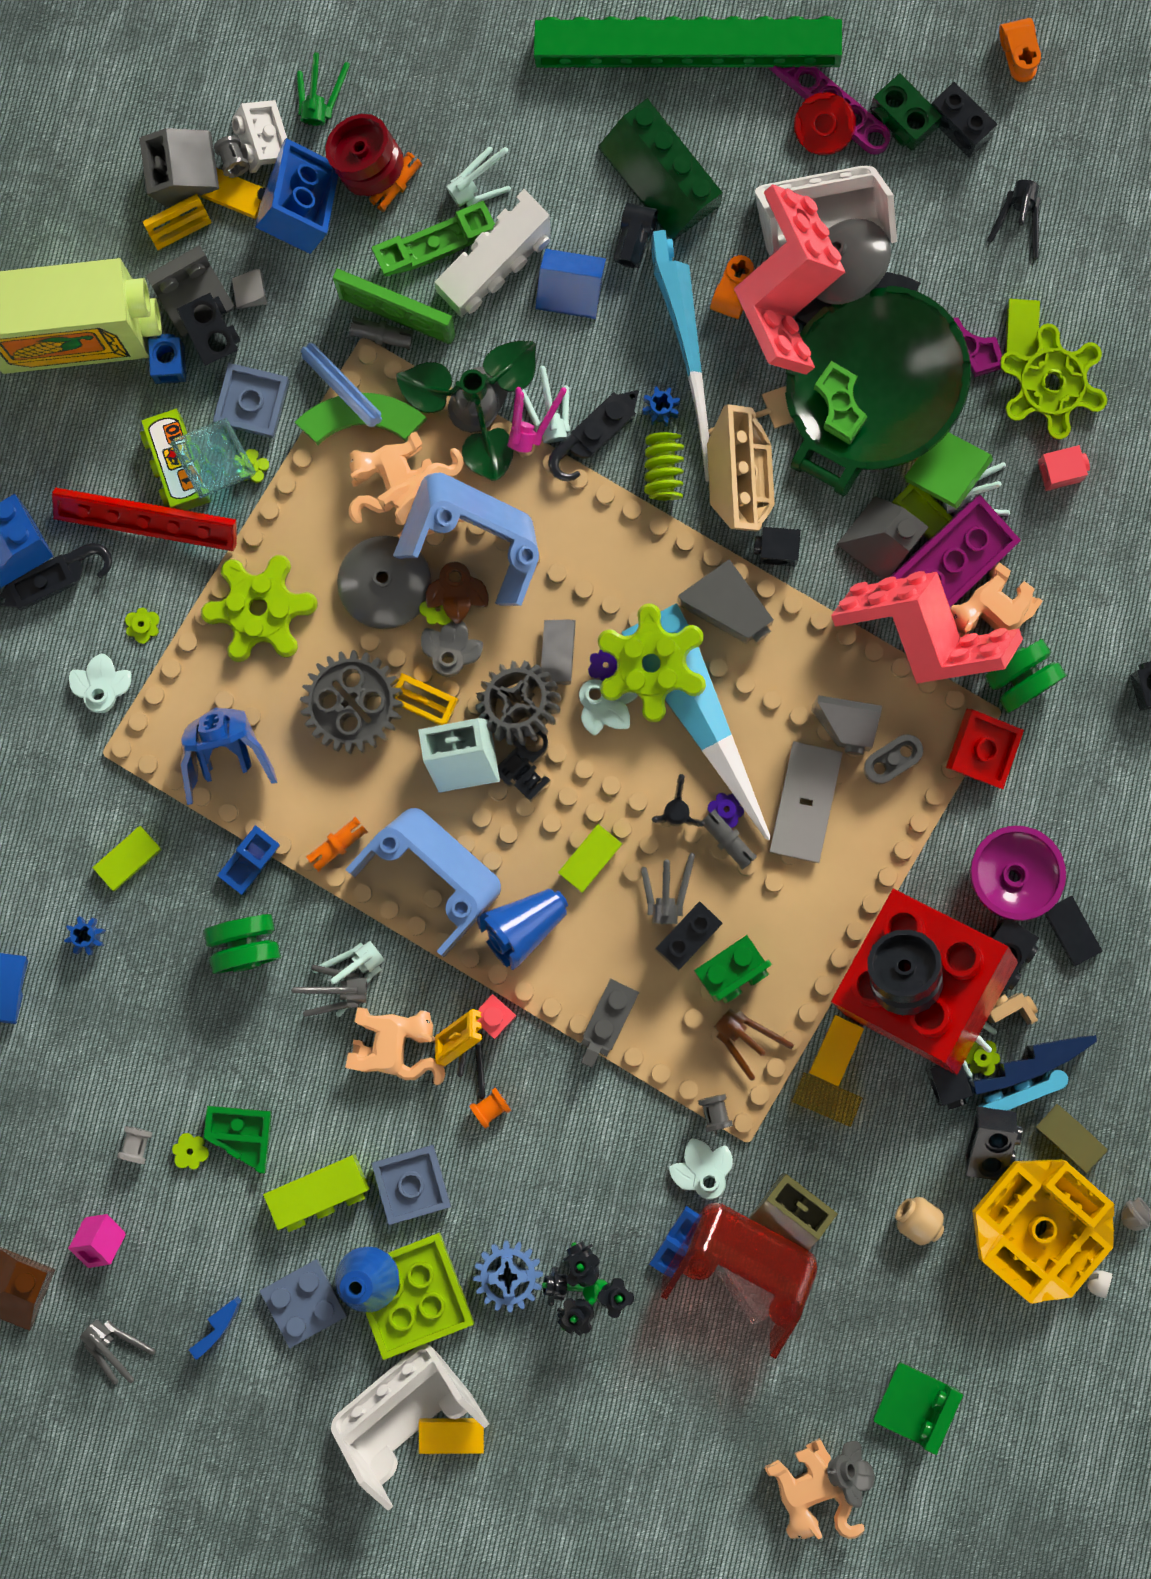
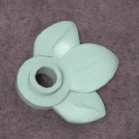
M101 653L91 659L86 671L72 670L69 675V684L74 695L83 698L89 710L95 713H105L113 707L117 697L128 691L131 685V672L128 670L115 672L111 659ZM104 693L101 699H94L96 695Z
M592 679L585 682L579 691V699L584 706L581 715L584 727L594 736L602 730L604 724L614 729H628L630 727V714L626 704L635 700L638 695L628 692L619 699L611 701L605 699L601 694L598 700H592L589 697V692L593 689L600 691L603 681Z
M692 1138L685 1149V1162L676 1163L669 1167L671 1177L683 1190H696L697 1194L706 1200L717 1199L726 1189L725 1177L733 1166L731 1152L727 1146H721L712 1152L706 1143ZM707 1178H714L716 1183L714 1187L706 1188L704 1181Z

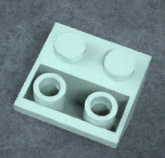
M476 718L418 729L423 762L439 793L500 782L493 735L486 726L489 719Z

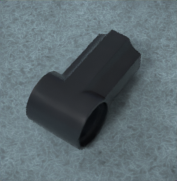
M626 203L621 219L622 231L614 255L616 263L628 268H640L648 238L652 237L653 231L656 228L658 219L657 209Z

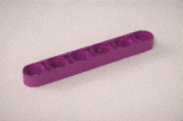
M805 66L788 68L767 67L805 100L816 93L831 92L841 96L851 105L853 112L861 118V123L856 126L852 140L866 152L873 155L881 154L887 149L891 136L888 128L818 68ZM803 74H810L814 77L816 83L812 87L807 88L803 87L798 79ZM878 132L884 137V143L880 146H873L868 141V135Z

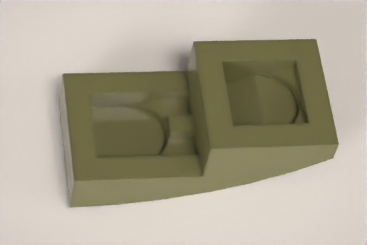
M1058 1104L1036 1126V1129L1059 1148L1062 1154L1086 1174L1108 1152V1149Z

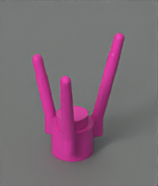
M517 387L515 390L512 427L507 446L519 452L529 453L532 451L533 444L540 445L542 436L567 389L565 387L561 388L540 427L535 432L534 425L522 421L524 393L520 387Z

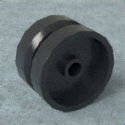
M895 930L882 936L872 946L867 958L870 986L877 1003L883 1008L898 1015H916L928 1010L939 999L943 989L941 954L935 943L926 935L913 930Z

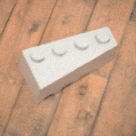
M525 189L517 196L520 202L512 211H508L505 208L496 217L498 221L495 223L493 230L490 233L482 232L475 239L471 246L472 252L469 255L466 252L462 253L434 282L436 292L461 318L467 312L469 314L475 312L481 306L482 298L489 292L495 293L505 283L504 278L512 271L514 273L520 271L526 265L527 257L534 251L537 253L542 251L550 242V215Z

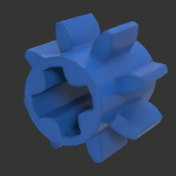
M656 386L652 397L644 395L643 401L650 406L643 408L642 414H650L652 418L651 425H654L657 421L663 422L664 426L667 427L670 417L678 418L679 412L673 407L680 404V398H672L671 388H668L665 392L659 391V388ZM662 402L666 403V408H662L661 411L656 410V405L659 406Z
M79 916L77 917V925L66 926L71 932L70 937L64 941L75 945L73 949L75 954H79L82 948H85L88 955H93V947L96 945L104 946L103 942L99 940L100 935L104 934L106 930L95 927L97 924L96 918H91L88 924H85L84 918ZM82 930L88 931L87 934L91 936L89 942L83 941V938L79 935Z

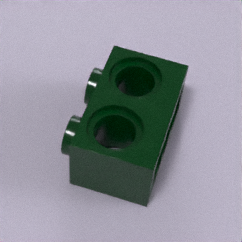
M901 73L873 97L870 106L871 114L893 132L892 135L896 142L903 147L907 146L911 151L938 128L942 119V115ZM895 100L900 106L896 108L890 107L886 101ZM915 121L920 124L921 128L912 129L908 126L907 122Z

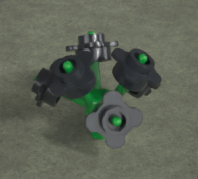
M583 1241L578 1244L573 1242L571 1248L566 1250L569 1256L563 1260L564 1262H569L571 1266L570 1274L566 1276V1274L558 1273V1267L553 1266L551 1275H546L542 1283L543 1295L548 1296L549 1306H553L555 1300H564L567 1291L582 1292L585 1300L568 1298L563 1303L564 1309L561 1307L557 1309L559 1312L557 1314L559 1317L557 1322L561 1329L569 1334L575 1332L579 1336L591 1331L592 1326L590 1322L594 1318L592 1306L596 1302L601 1303L603 1307L607 1308L608 1315L612 1318L619 1317L621 1310L627 1305H632L634 1302V1294L627 1291L621 1278H614L611 1283H607L604 1279H598L600 1260L590 1249L593 1247V1244L585 1246Z

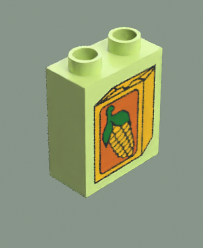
M121 258L0 271V371L3 374L149 358L148 337L161 336L162 334L161 315L157 299H150L145 278L132 279Z

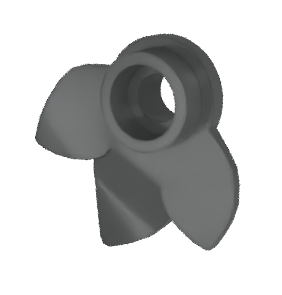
M451 620L449 624L442 627L441 632L425 628L421 636V647L424 654L432 659L434 670L444 677H453L462 670L463 665L476 662L483 650L482 641L468 640V629L463 621L455 624ZM447 657L454 659L451 663H444L442 661Z
M849 1441L843 1445L841 1455L830 1460L827 1473L831 1484L843 1490L847 1503L854 1508H861L862 1491L870 1490L873 1487L875 1474L869 1462L862 1460L861 1444L858 1441Z

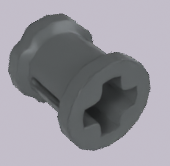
M233 135L223 137L214 144L215 153L221 157L223 162V173L229 178L241 176L250 168L248 160L243 157L240 150V139Z
M726 1094L698 1100L699 1106L703 1107L707 1126H705L706 1132L733 1126L732 1120L728 1118L724 1102L727 1099Z

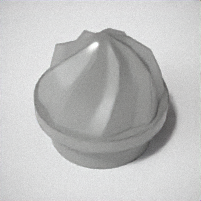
M1140 1197L1134 1201L1129 1200L1126 1202L1121 1213L1123 1225L1134 1231L1150 1227L1151 1209Z

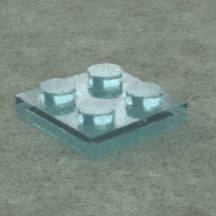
M227 418L177 437L170 443L200 499L249 479L256 473Z

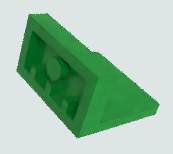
M746 935L695 969L694 972L714 1002L722 999L724 1003H728L743 993L740 986L746 982H749L752 986L767 977L769 973L766 969L772 964L769 959L765 961L748 935Z
M899 1362L876 1410L873 1421L920 1444L924 1450L937 1456L963 1394L958 1389Z

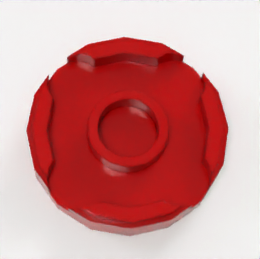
M831 92L816 93L808 97L802 103L794 118V132L799 143L809 152L819 156L833 155L842 151L852 140L856 129V117L851 105L841 96Z

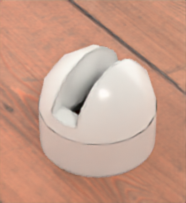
M1100 1270L1094 1271L1088 1277L1087 1288L1096 1296L1106 1299L1112 1273Z

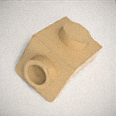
M1017 993L1007 998L1006 994H1003L996 1002L988 1017V1021L996 1023L1019 1010L1025 1022L1033 1024L1038 1021L1035 1016L1038 1010L1033 1000L1029 996L1024 997L1023 993Z

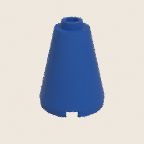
M546 889L482 913L477 917V923L481 933L487 930L489 940L486 942L504 966L509 967L511 965V970H514L521 965L567 915L566 907H568V903L560 891L554 892L552 889Z
M360 1247L352 1250L342 1258L336 1270L335 1285L338 1295L347 1306L356 1311L374 1312L384 1308L393 1300L399 1289V1273L396 1262L388 1253L377 1247Z

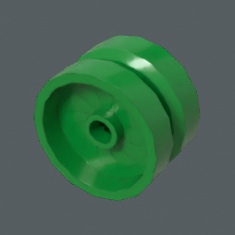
M1043 639L1027 648L1023 647L1016 651L1006 669L991 671L984 676L992 690H1000L1010 683L1013 684L1014 687L1001 695L999 700L1008 714L1067 676L1059 662L1050 663L1040 670L1037 667L1051 655V650Z
M272 915L251 916L205 928L203 934L206 946L211 948L227 946V949L216 952L209 958L212 974L246 971L281 959L278 942L273 940L257 942V939L267 937L275 931Z

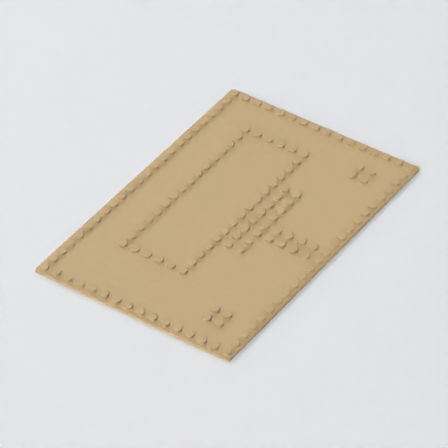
M361 338L340 371L361 393L385 395L409 404L399 389L396 374L411 369L414 365L382 346L376 345L375 342ZM330 387L321 402L339 395ZM446 396L447 402L443 410L436 413L421 412L427 418L426 422L417 430L423 445L419 453L407 460L411 470L420 468L422 461L430 459L432 464L437 462L450 466L452 464L450 450L456 448L462 454V446L465 440L471 434H474L462 431L452 423L448 413V404L451 396ZM497 414L495 420L487 428V432L495 428H502L510 436L512 423ZM354 425L351 428H346L330 435L317 445L302 431L237 535L236 548L234 551H227L105 746L103 755L242 840L245 839L256 825L280 844L272 858L579 1043L584 1038L585 1030L610 978L638 991L639 994L612 1050L609 1051L607 1057L600 1053L599 1055L705 1118L703 1107L699 1106L698 1100L726 1094L727 1099L724 1102L728 1118L732 1120L733 1126L723 1130L743 1142H750L831 1006L834 994L893 888L899 890L965 775L947 769L946 765L966 709H973L996 719H999L1001 715L1000 709L950 679L916 684L906 653L854 623L835 627L831 617L834 611L568 455L560 460V470L567 474L579 471L580 476L572 481H560L552 475L548 466L549 456L555 448L547 443H543L542 440L540 445L533 444L532 451L529 453L514 450L513 459L508 471L496 481H491L474 473L467 467L465 462L462 470L455 477H452L525 512L531 517L537 540L539 560L521 606H500L495 604L510 565L508 561L510 542L466 521L457 522L456 527L448 533L436 532L427 535L420 552L429 566L431 583L439 579L440 571L444 565L450 562H460L468 568L471 577L477 578L484 583L489 597L487 607L471 605L466 617L462 620L468 629V640L474 639L483 642L481 656L476 662L463 665L462 670L455 676L444 677L434 670L432 659L424 654L421 647V636L424 629L430 628L441 632L442 625L438 623L434 625L428 624L427 617L419 613L412 621L400 627L391 629L372 628L360 623L349 614L338 592L337 579L339 569L345 556L353 547L368 538L376 536L398 537V534L405 526V524H396L395 512L397 509L395 507L383 513H377L364 507L361 509L362 522L355 523L349 516V506L352 500L358 496L366 495L377 499L386 492L379 473H375L367 481L353 487L351 483L353 478L350 476L352 473L349 467L350 453L354 450L373 453L385 445L403 444L405 441L394 433L378 427ZM283 555L291 563L290 572L285 579L286 588L294 594L303 592L313 594L318 602L317 609L311 615H300L291 620L289 631L298 643L297 652L289 658L281 657L270 643L260 642L253 647L247 660L235 662L229 657L227 651L228 645L233 639L232 628L225 623L214 625L206 623L201 617V608L207 602L222 601L228 596L229 584L221 575V567L225 561L230 559L238 560L242 563L247 573L258 575L265 571L268 561L273 556ZM730 559L774 619L772 626L769 627L771 632L758 642L752 639L748 643H744L681 607L677 602L678 595ZM452 572L449 575V579L453 582H458L461 576L458 572ZM381 573L377 577V581L380 583H385L388 580V575L385 573ZM254 600L250 607L251 613L256 616L264 614L267 610V603L264 600ZM677 603L688 625H695L703 632V641L699 649L770 834V840L765 839L745 810L743 816L738 817L737 825L731 829H737L740 833L738 835L739 838L757 855L743 870L725 849L720 850L717 846L719 844L718 841L704 826H688L685 823L681 826H672L667 822L654 823L652 821V817L663 815L666 805L674 800L677 779L680 774L685 776L682 801L688 805L691 818L703 820L709 814L707 810L708 804L716 800V796L719 793H725L727 796L732 794L666 701V714L658 722H650L643 716V702L638 695L635 700L626 704L630 714V727L628 729H614L604 724L602 730L594 736L582 723L581 715L584 706L579 699L580 688L589 680H600V678L591 677L588 673V668L592 664L590 662V655L598 653L600 650L597 641L601 632L610 629L621 635V632L638 624V610L644 604H654L662 611ZM544 620H576L571 685L557 684L558 690L556 692L560 694L561 701L556 704L560 707V713L551 714L556 720V725L548 723L545 725L548 730V734H546L548 749L534 764L537 767L535 772L541 778L545 775L551 782L531 802L514 786L516 782L513 779L511 780L513 783L511 787L507 786L500 778V782L439 793L423 762L418 729L439 725L402 707L395 708V712L401 716V719H392L390 722L396 730L392 731L386 728L384 731L388 740L385 741L378 736L375 738L377 747L374 748L367 742L365 743V752L363 753L358 749L357 745H354L352 754L346 752L344 744L340 751L337 752L333 749L334 741L326 747L322 744L324 735L315 738L312 733L316 727L308 728L305 725L311 716L301 714V710L309 707L308 704L300 701L301 697L309 696V692L302 688V686L313 684L308 674L312 673L318 676L320 672L316 666L317 663L325 668L329 666L327 656H330L336 662L339 661V652L342 651L347 659H350L352 650H355L361 660L363 654L367 652L370 655V663L378 657L382 661L380 669L387 665L391 668L387 678L396 676L399 679L401 673L459 699L458 704L453 710L454 713L448 721V724L479 718L481 714L477 712L476 705L480 701L477 699L476 693L485 691L481 687V681L490 683L489 671L494 672L496 675L500 673V664L504 665L506 669H510L511 662L515 661L520 668L525 660L529 662L531 668L536 664L541 667ZM447 657L442 661L444 663H451L454 659ZM604 662L603 667H607L608 663ZM350 674L346 680L347 687L358 685L360 674ZM337 681L333 682L335 689L348 701L349 705L359 713L366 723H370L371 718L356 703L355 699ZM405 682L403 688L444 707H447L449 704L448 701ZM517 684L511 685L508 688H513ZM536 686L533 691L535 695L532 701L539 708L542 695L541 689ZM593 689L589 692V697L592 700H598L601 697V693L599 690ZM335 694L327 695L323 700V707L326 709L332 708L337 702V696ZM401 694L397 698L442 719L444 713L406 695ZM377 695L370 697L367 701L368 710H375L381 705V697ZM818 695L882 706L873 748L869 752L864 751V755L845 753L844 747H838L811 711L812 704ZM498 698L495 712L496 717L500 720L503 716L504 704ZM213 708L245 711L257 741L262 745L274 768L278 783L271 784L253 749L249 746L247 748L252 766L246 773L242 772L238 756L227 747L222 746L212 750L210 760L213 769L210 771L212 778L210 782L204 779L197 758L198 782L193 789V804L187 805L180 766L183 755L181 738L184 730L190 723ZM349 717L345 720L343 725L345 731H353L357 727V717ZM523 718L518 723L526 721L529 718ZM493 733L498 766L515 747L509 745L506 742V738L501 742L497 741ZM537 735V742L533 741L530 736L526 738L525 747L529 751L537 752L542 748L543 739L539 735ZM901 735H913L920 740L923 746V755L915 765L885 784H875L866 778L864 763L871 754ZM793 741L843 752L819 863L769 852ZM903 746L900 749V753L904 757H909L911 750L909 747ZM876 763L874 771L877 774H883L885 767L881 763ZM801 798L800 804L812 806V801ZM724 807V811L729 812V808ZM410 808H418L429 815L498 877L501 883L500 895L485 912L546 889H552L554 892L560 891L567 900V915L521 965L514 970H511V965L509 967L504 966L486 942L489 940L487 930L481 933L477 921L450 952L443 957L437 950L458 927L448 918L445 910L448 899L456 890L409 848L400 858L393 861L384 860L376 854L356 877L352 876L345 869L382 829L404 811ZM356 817L361 824L353 829L351 833L355 832L362 825L368 833L346 848L347 852L343 856L339 854L318 872L313 865L322 858V855L312 863L309 862L306 855H309L328 840L327 836L330 833L334 835ZM597 824H599L623 845L585 891L581 893L559 875L558 871ZM694 853L693 868L683 903V916H678V924L699 901L723 924L685 965L677 971L655 951V948L678 924L652 923L653 915H647L648 904L641 868H647L656 904V898H662L663 863L666 859L670 861L669 898H675L676 905L689 854ZM748 935L765 961L769 959L772 965L766 969L769 975L755 985L751 986L749 982H746L740 986L743 993L728 1003H724L722 999L714 1002L694 970ZM730 1008L736 1014L741 1011L751 1020L794 1044V1047L789 1049L744 1024L747 1027L745 1033L766 1052L764 1056H760L740 1037L736 1042L730 1038L754 1074L755 1079L752 1081L743 1072L725 1044L716 1037L720 1032L714 1026Z

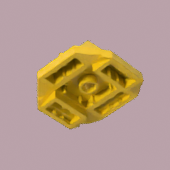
M1063 1159L1014 1161L972 1210L979 1260L1030 1304L1072 1298L1113 1249L1114 1203ZM1045 1220L1047 1224L1046 1231L1042 1235L1037 1236L1035 1233L1036 1225Z

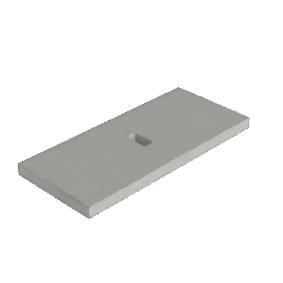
M793 741L770 853L815 863L820 862L843 752ZM800 799L811 800L812 806L800 804Z

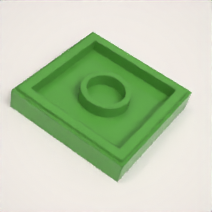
M948 432L936 446L916 460L905 475V480L909 484L957 509L993 461V458L986 451Z

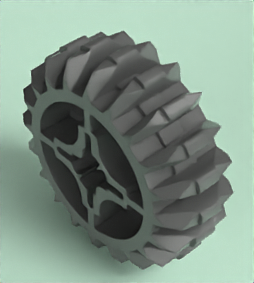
M524 660L519 668L518 664L512 661L510 669H506L504 665L500 664V673L496 675L494 672L489 671L490 683L481 681V687L485 691L476 693V697L480 701L476 705L477 712L481 714L479 718L489 719L486 726L492 734L494 733L497 741L501 742L506 738V742L509 745H513L517 738L519 743L525 746L526 737L530 736L533 741L537 742V732L541 731L543 734H548L545 726L547 723L556 725V720L551 714L560 713V707L556 704L561 701L560 694L556 692L558 685L555 681H551L550 673L548 671L542 673V668L537 664L531 668L529 662ZM517 684L513 688H508L511 685ZM536 686L541 689L542 695L539 708L532 701L535 695L533 691ZM498 698L504 704L503 716L500 720L496 717L495 712ZM523 718H529L526 721L518 723Z

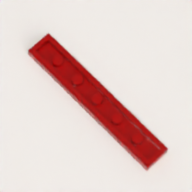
M57 487L52 492L54 520L234 551L237 546L236 519Z

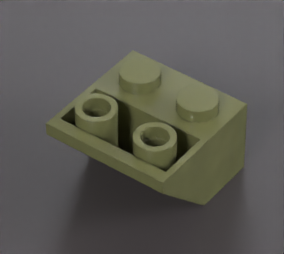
M782 1172L746 1220L745 1224L797 1263L821 1238L838 1213L789 1175Z

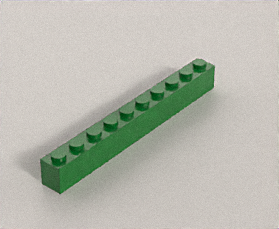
M613 16L605 17L603 20H590L587 17L560 20L557 17H545L542 20H535L534 58L536 68L840 67L842 58V19H835L831 16H822L818 19H804L800 16H791L787 19H773L769 16H761L756 19H742L738 16H730L726 19H712L707 16H700L695 19L685 20L676 16L666 17L664 20H651L645 16L636 17L633 20H621Z

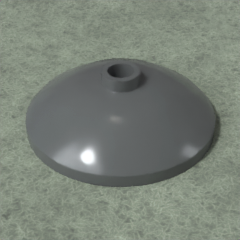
M849 219L828 228L830 232L828 237L841 255L840 262L845 273L816 297L818 300L828 304H845L855 301L875 288L885 275L891 258L890 241L880 226L866 219Z
M376 536L360 542L348 552L339 569L337 579L338 592L344 607L357 621L372 628L391 629L412 621L419 615V607L422 602L426 601V591L431 584L430 569L421 552L418 558L398 559L393 557L399 541L398 537ZM379 574H387L388 580L385 583L378 582L377 577Z

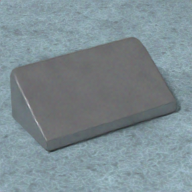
M544 620L541 668L542 673L545 671L550 673L551 681H555L556 684L571 685L576 620Z

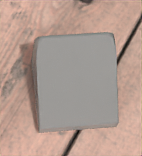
M255 269L232 278L237 309L267 304L264 280L260 269Z

